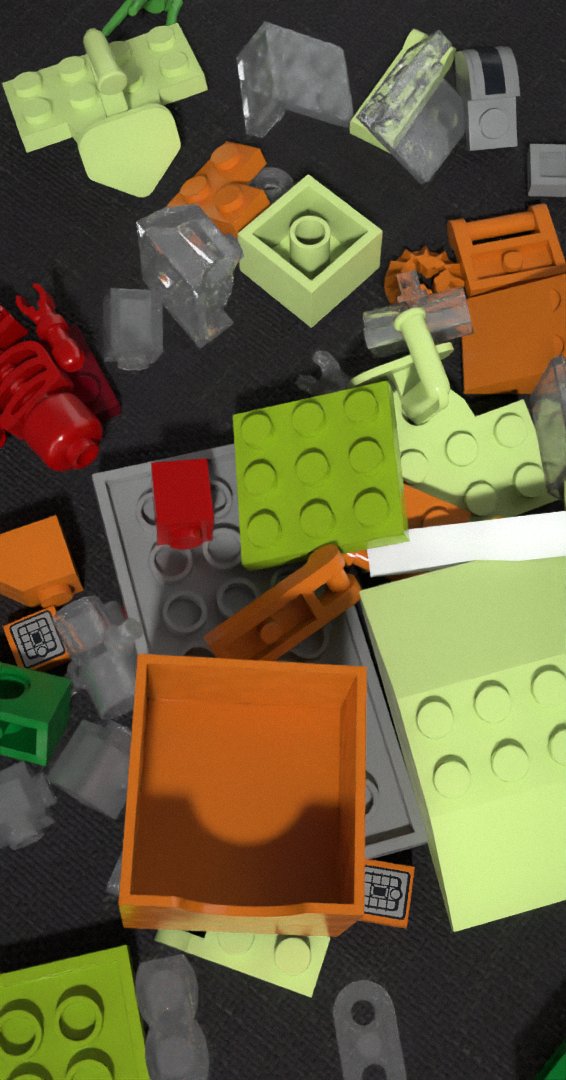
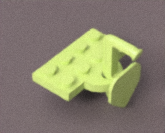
M178 23L169 26H158L146 34L126 41H115L109 44L101 31L91 28L86 31L83 37L85 55L65 58L59 64L36 72H24L14 79L2 83L27 153L73 137L77 142L86 173L91 180L141 198L147 197L153 192L181 147L173 115L164 105L208 90L204 73Z
M414 307L399 314L394 320V328L402 332L411 355L363 372L352 378L347 386L348 389L388 381L393 389L403 484L472 512L469 522L489 520L498 515L506 518L514 517L561 499L562 497L524 399L475 417L466 401L450 389V383L441 362L442 359L454 351L452 343L446 342L435 346L424 320L426 312L423 308ZM359 567L362 574L370 572Z

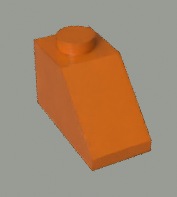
M56 515L0 534L1 595L30 608L39 606L48 608L53 605L55 607L61 606L69 602L73 598V594L84 591L67 538Z

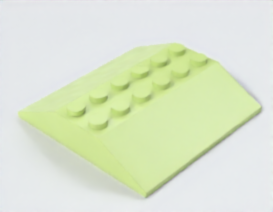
M566 556L523 561L474 560L360 590L362 611L407 772L429 839L427 843L452 931H460L566 900Z

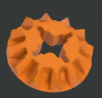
M425 245L420 251L410 252L405 249L400 258L390 262L385 276L384 289L388 301L399 313L410 308L421 307L426 312L424 320L427 321L444 317L456 308L462 298L465 281L461 277L460 263L454 264L450 261L446 250L438 254L430 252ZM416 271L419 274L422 273L426 279L435 277L432 287L433 292L431 289H427L424 284L414 285L417 277Z

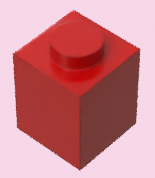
M207 458L152 462L151 491L157 546L170 545L174 549L186 550L196 548L205 541H212L214 514Z

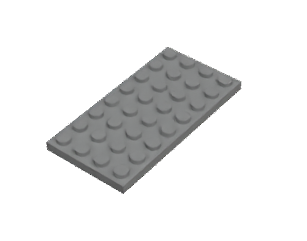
M234 444L92 474L93 487L136 656L138 654L217 658L203 636L307 563V561L255 571H248L242 565ZM207 458L214 514L212 541H205L196 548L186 550L174 549L170 545L157 546L151 491V463ZM326 583L313 591L317 598L325 593ZM353 605L275 661L367 667L365 860L424 845L429 839L355 605Z

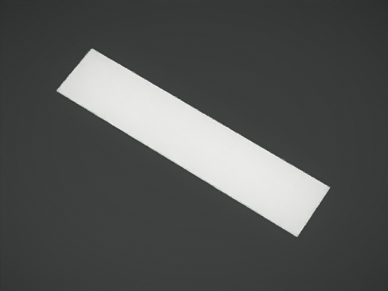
M566 511L409 529V542L367 549L370 576L380 577L434 571L474 560L523 561L566 556Z

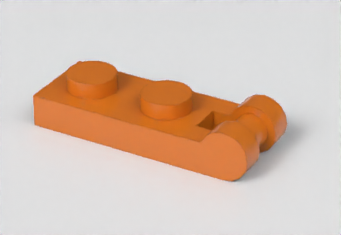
M328 544L316 549L309 556L304 566L205 634L203 638L217 658L275 661L359 601V592L362 588L355 576L346 574L343 569L346 561L338 547ZM326 583L325 593L317 598L313 591Z

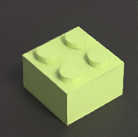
M308 174L237 234L240 271L312 328L380 268L383 231Z

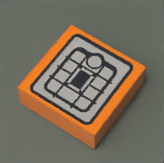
M54 605L2 626L18 667L45 672L76 659Z
M371 859L365 860L364 916L358 921L406 929L415 867Z

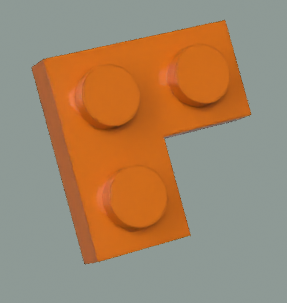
M229 141L218 147L212 153L207 163L193 178L187 180L182 185L180 192L167 205L173 218L179 222L238 238L237 234L271 206L264 190L247 186L267 164L260 148Z

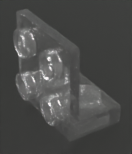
M264 21L237 56L246 134L263 138L272 126L282 119L286 110L349 128L350 121L354 117L344 50L332 43L324 42Z
M440 30L413 45L405 52L356 116L420 184L430 181L466 132L464 101L439 74L444 67L440 60L452 45Z

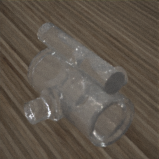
M416 270L396 275L401 295L396 296L397 303L363 312L364 336L367 347L371 350L374 359L409 350L402 332L396 330L393 323L399 314L410 308L421 307L425 310L426 317L424 320L435 346L439 345L440 342L474 334L463 286L427 295V290L420 288Z
M88 596L66 605L54 615L52 622L72 660L67 666V673L62 676L72 679L71 695H75L81 689H86L102 720H110L130 712L134 708L137 669L134 643L143 635L141 624L133 618L126 619L118 602L115 600L103 604L99 596Z

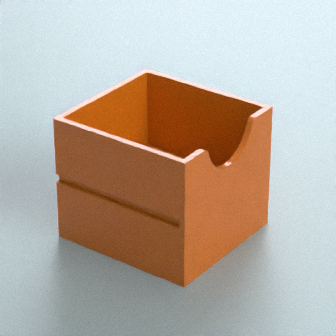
M138 654L118 904L124 928L338 937L364 916L366 666Z

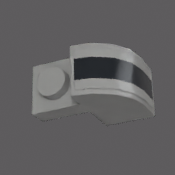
M508 46L456 51L457 101H464L466 150L475 151L516 147V96H520L516 59L512 49Z

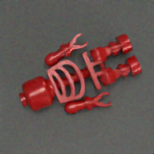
M33 283V288L40 294L39 301L37 302L39 310L33 306L30 307V304L21 296H16V303L18 308L37 324V335L43 343L50 344L52 351L49 352L40 343L31 340L19 343L29 331L0 304V449L6 443L4 431L6 430L16 438L24 439L27 445L49 469L58 472L83 469L90 465L99 453L98 446L102 440L103 427L98 418L77 396L70 393L74 389V384L66 371L76 372L80 370L84 365L85 356L78 343L67 334L69 326L63 316L56 314L55 302L52 296L39 284Z

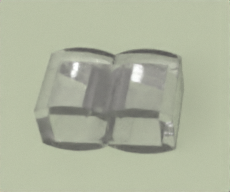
M184 954L141 962L136 975L135 990L141 1015L150 1027L145 1046L146 1066L150 1079L211 1080L214 1063L213 1049L210 1037L199 1020L203 1007V988L196 967Z

